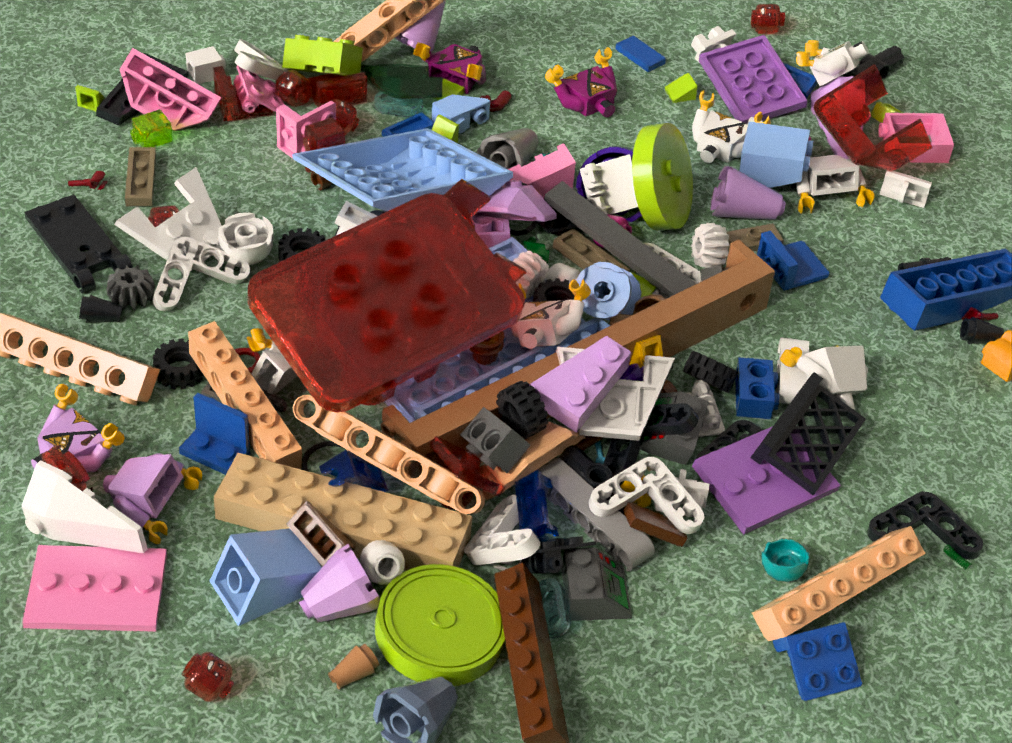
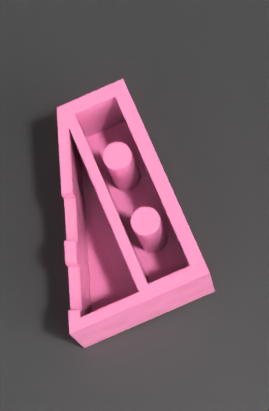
M563 143L557 146V151L544 157L542 154L534 157L535 161L521 167L518 164L508 169L513 172V178L510 180H521L522 183L532 185L544 198L545 194L561 181L573 189L576 162Z

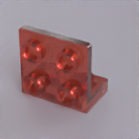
M223 66L213 67L214 92L222 98L219 102V107L224 122L273 115V110L262 104H259L252 113L244 111L237 95V90L232 85L230 75L226 76Z
M364 72L347 76L325 74L304 79V85L317 107L329 101L336 103V108L341 107L340 101H344L345 106H349L347 104L354 105L367 102V77Z

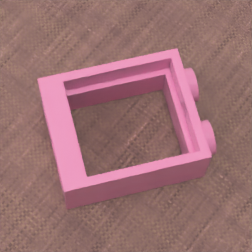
M885 113L883 123L879 124V137L884 140L883 151L888 153L890 162L949 163L954 143L944 114ZM896 135H930L932 142H898Z

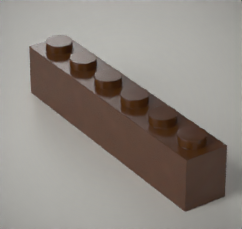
M522 562L494 574L522 740L525 743H570L539 581Z

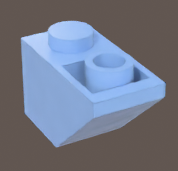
M452 94L432 103V121L435 122L437 115L440 114L458 124L459 133H463L470 128V117L478 124H483L489 119L490 100Z

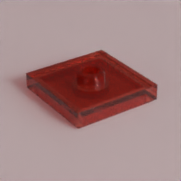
M435 436L431 441L430 447L458 478L495 496H500L504 491L505 487L476 455L438 436Z

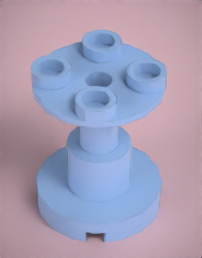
M609 262L594 263L580 272L576 280L579 286L584 279L591 290L590 295L582 300L585 303L583 309L585 313L594 318L608 321L619 314H633L634 304L641 298L639 281L632 273Z

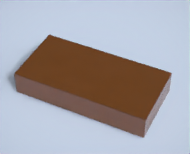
M628 502L623 510L631 528L682 547L688 539L686 534L680 532L666 516Z

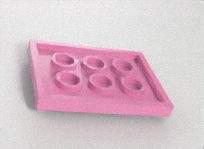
M38 545L22 622L23 628L156 632L167 549L148 548L144 553L105 547Z

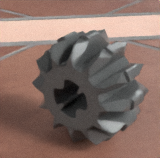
M126 265L125 269L116 268L115 273L109 275L106 290L111 302L122 305V310L131 305L135 311L137 304L146 307L147 301L153 300L155 284L148 269L140 270L138 265L134 268H129Z

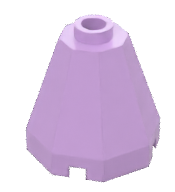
M349 544L338 549L301 591L304 599L299 604L308 619L314 616L318 622L373 611L378 608L380 597L373 588Z

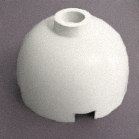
M238 213L225 219V224L218 228L221 250L243 263L254 265L263 261L273 247L272 224L265 217H263V220L255 218L254 213Z

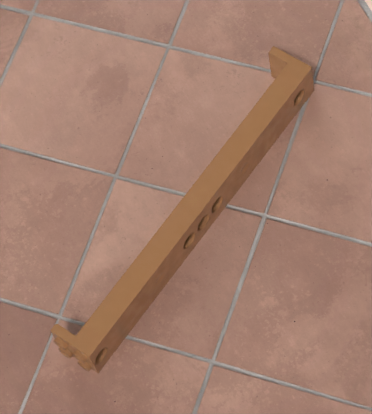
M738 239L730 243L725 268L727 270L568 346V348L586 349L605 336H608L631 351V361L636 342L661 335L663 357H671L766 309L775 270ZM555 352L411 423L407 421L394 405H390L382 411L381 430L386 435L449 469L474 456L466 448L469 442L460 434L480 410L485 407L502 421L501 418L503 417L499 414V406L496 403L499 391L519 381H526L531 384L560 365L557 353ZM418 461L411 463L408 469L412 478L419 477L423 471L422 465Z

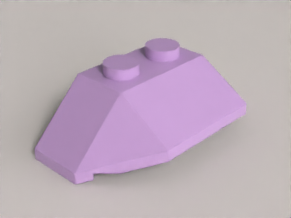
M509 180L468 213L460 214L465 218L479 215L508 220L540 222L556 219V212L532 185H522L521 180Z

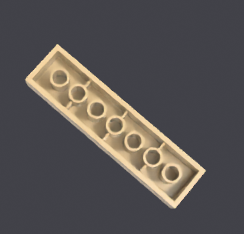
M237 453L214 495L215 519L258 531L289 529L286 523L306 501H309L356 547L353 552L357 558L360 559L363 549L369 543L375 540H386L402 552L405 559L404 571L429 564L459 567L464 555V549L471 538V515L242 453ZM309 516L301 527L305 529L313 518ZM318 526L310 536L313 538L320 531L321 527ZM327 536L319 545L323 547L330 538Z

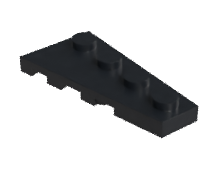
M144 53L146 56L180 75L188 77L189 71ZM123 78L96 110L97 117L118 126L139 112L130 106Z

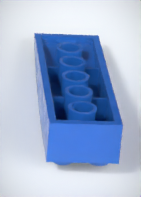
M1001 249L893 271L888 277L880 299L914 331L961 320L972 307L982 312L1012 299V253L1007 249Z

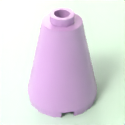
M725 166L718 177L722 181L719 183L718 188H714L711 199V210H715L712 216L775 220L777 216H782L786 202L783 201L781 194L733 167Z

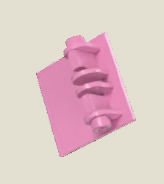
M238 65L236 66L239 75L234 79V86L244 111L252 113L259 104H262L276 112V108L284 104L281 98H279L277 93L278 87L274 82L269 79L264 80L257 74L249 72Z

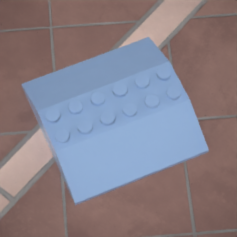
M429 128L292 154L295 161L372 207L417 221L421 224H431L434 220L441 218L453 219L459 214L468 213L513 178L512 171Z

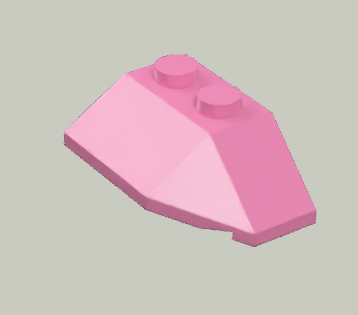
M132 48L120 68L130 106L174 131L208 121L222 99L220 96Z

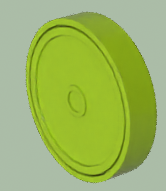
M672 123L646 125L638 133L633 150L632 176L636 201L644 221L651 229L656 231L679 229L684 226L689 217L693 199V174L688 148L681 132Z
M444 564L414 567L395 577L387 585L379 601L375 619V636L379 649L386 660L397 671L414 681L419 682L443 677L451 682L453 686L465 685L484 675L492 668L500 656L505 636L498 595L486 581L472 572Z

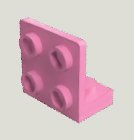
M329 101L302 116L285 104L277 107V147L291 158H293L292 154L330 147L336 141V103Z

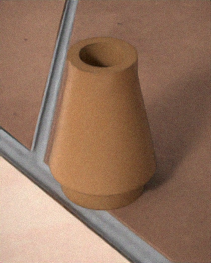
M366 644L360 647L355 646L328 673V676L333 683L336 682V687L340 690L350 683L374 674V669L379 666V662L373 651Z

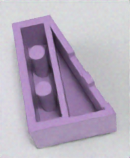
M605 336L535 380L529 386H533L535 393H539L541 402L545 404L544 410L549 415L577 433L627 370L631 351Z

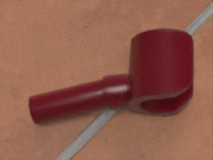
M96 171L90 179L69 180L68 186H89L95 189L106 174L103 171ZM103 181L97 190H102L108 181Z
M972 307L961 319L975 317L983 321L998 319V314L981 313Z

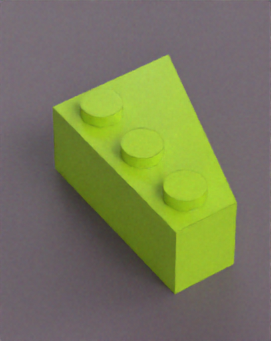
M295 35V39L285 38L282 68L360 77L363 48L354 46L355 41L340 39V42H332L331 38L317 37V40H309L310 37L304 35Z

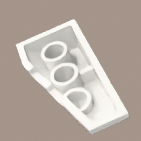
M39 461L36 464L22 504L26 518L25 524L34 534L40 533L45 537L58 541L144 553L148 550L140 525L113 506L103 507L94 498V492L88 488L82 492L70 483L72 477L63 470L43 461Z

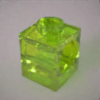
M160 109L132 118L133 129L130 130V134L135 144H140L141 147H155V145L160 146L173 141L171 122Z

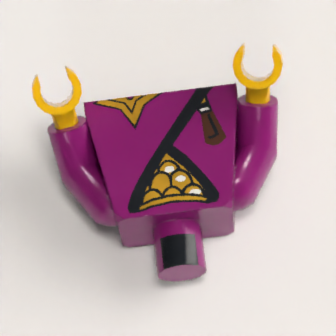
M417 42L413 55L421 57L424 62L428 63V79L438 83L446 79L465 87L464 93L466 94L470 92L475 82L478 85L486 82V69L482 64V55L478 47L472 45L467 49L452 44L442 51L433 53L430 51V46Z
M609 47L604 50L605 57L601 55L600 49L595 54V61L602 65L601 69L596 66L561 80L560 78L564 71L560 65H555L553 70L550 68L546 72L545 78L549 83L555 84L554 90L564 108L580 112L584 116H589L596 112H600L606 118L613 115L615 112L614 98L617 95V86L613 68L608 63L612 57V51Z

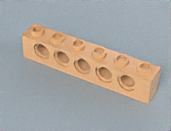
M0 313L1 357L10 359L11 355L19 357L18 363L35 368L36 364L44 366L43 372L56 377H60L61 373L70 376L68 381L84 387L86 383L95 385L94 391L111 396L112 392L121 395L119 400L128 404L137 405L138 401H149L160 369L15 316ZM23 336V343L19 347L18 340ZM45 345H48V353L44 357L43 349ZM71 354H73L74 361L72 365L69 366L68 358ZM98 362L99 372L97 375H94L93 368ZM124 372L125 381L120 385L119 375Z
M213 321L189 331V354L221 402L231 408L239 409L248 415L249 441L258 457L301 469V446L216 322Z
M911 526L892 531L752 612V615L767 641L787 637L926 553Z

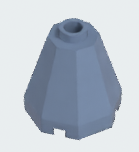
M443 677L431 678L387 689L377 696L373 718L376 724L382 722L385 729L380 733L390 743H413L407 737L416 730L421 732L422 735L415 743H436L456 706L458 696L453 684Z

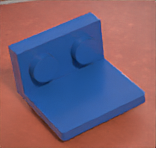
M772 231L761 233L757 256L775 270L774 279L783 291L829 277V271L804 241L783 246V243L776 238Z
M197 393L193 397L196 429L179 447V454L226 475L237 453L250 454L248 415L239 409L222 404L212 397Z
M845 622L772 640L777 652L787 650L802 700L807 701L862 685Z

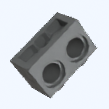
M485 407L480 410L460 434L469 442L466 446L469 451L492 470H495L498 466L506 473L512 469L531 446L518 433Z

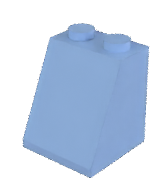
M749 122L741 152L740 172L769 188L801 182L803 171L808 172L810 157L812 155L814 141L809 140L810 130Z
M290 528L231 534L212 574L210 583L237 625L240 626L302 598L301 591L322 567Z

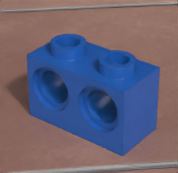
M739 357L736 367L738 375L735 379L736 416L771 419L773 410H778L779 393L774 392V389H777L778 372H773V360Z

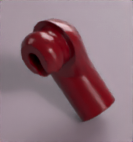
M504 90L494 100H491L489 95H483L480 98L490 100V112L503 110L512 99V95L509 91Z

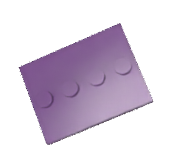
M765 35L699 54L700 64L736 120L748 124L750 117H755L758 112H762V121H764L768 116L770 118L777 117L807 106V99Z
M772 427L694 460L692 465L703 482L710 484L709 490L743 535L838 491L841 486L830 472L817 492L812 495L766 460H763L759 465L750 457ZM791 434L794 444H804L800 434ZM796 451L800 462H810L807 451ZM777 452L775 454L783 461L791 462L789 452ZM813 469L802 470L804 476L815 483L816 478Z

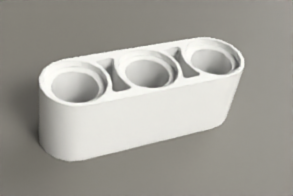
M780 338L778 353L780 355L777 360V372L779 373L777 393H779V403L790 404L809 378L796 365L794 367L784 365L780 357L784 350H791L793 347H799L802 350L801 356H805V354L809 353V341Z

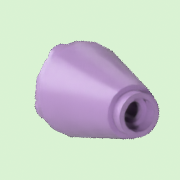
M444 0L395 38L414 49L417 42L424 43L431 47L430 51H433L446 1Z

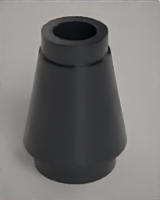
M90 295V297L83 296L79 319L86 320V323L120 322L122 305H117Z
M975 317L964 319L960 327V338L967 341L968 344H987L989 341L1001 338L1004 334L1003 328Z

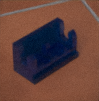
M344 450L319 466L321 474H330L337 477L328 483L332 487H338L345 482L382 492L388 491L381 469L348 450Z
M536 470L516 481L515 491L520 530L531 529L538 540L543 542L549 539L546 533L558 537L559 530L556 526L549 523L545 486L553 488L552 480L542 475L541 471Z

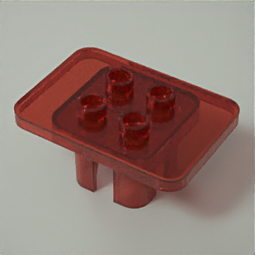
M436 193L421 195L256 273L249 281L247 303L253 314L317 404L331 412H345L360 404H380L392 398L396 386L414 377L415 381L419 384L432 377L438 371L441 362L516 324L521 317L525 304L522 290L455 204L447 197Z

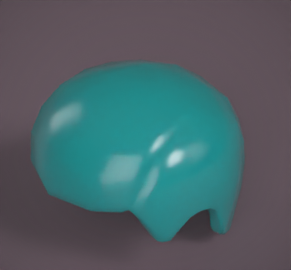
M779 539L772 543L767 542L762 552V565L765 571L777 581L792 582L799 579L806 572L810 561L809 552L806 551L803 545L793 539Z

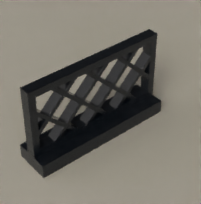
M815 372L804 383L750 457L759 465L763 460H766L812 495L817 492L866 420L854 409L819 385L823 378ZM818 396L827 402L829 409H819L816 397ZM804 416H814L817 426H807ZM822 416H832L835 426H825ZM840 416H846L855 425L843 426ZM791 434H801L804 444H794ZM809 434H820L823 444H812ZM828 434H838L841 444H831ZM796 451H807L810 462H800ZM815 451H825L829 462H818ZM777 452H789L791 462H785L775 454ZM813 469L816 478L815 483L806 478L802 470Z

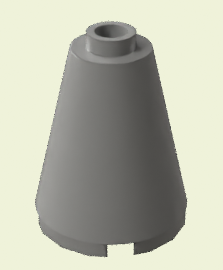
M529 128L499 133L485 138L481 142L480 148L477 149V154L506 169L518 164L522 167L530 161L538 147L539 140L536 133Z

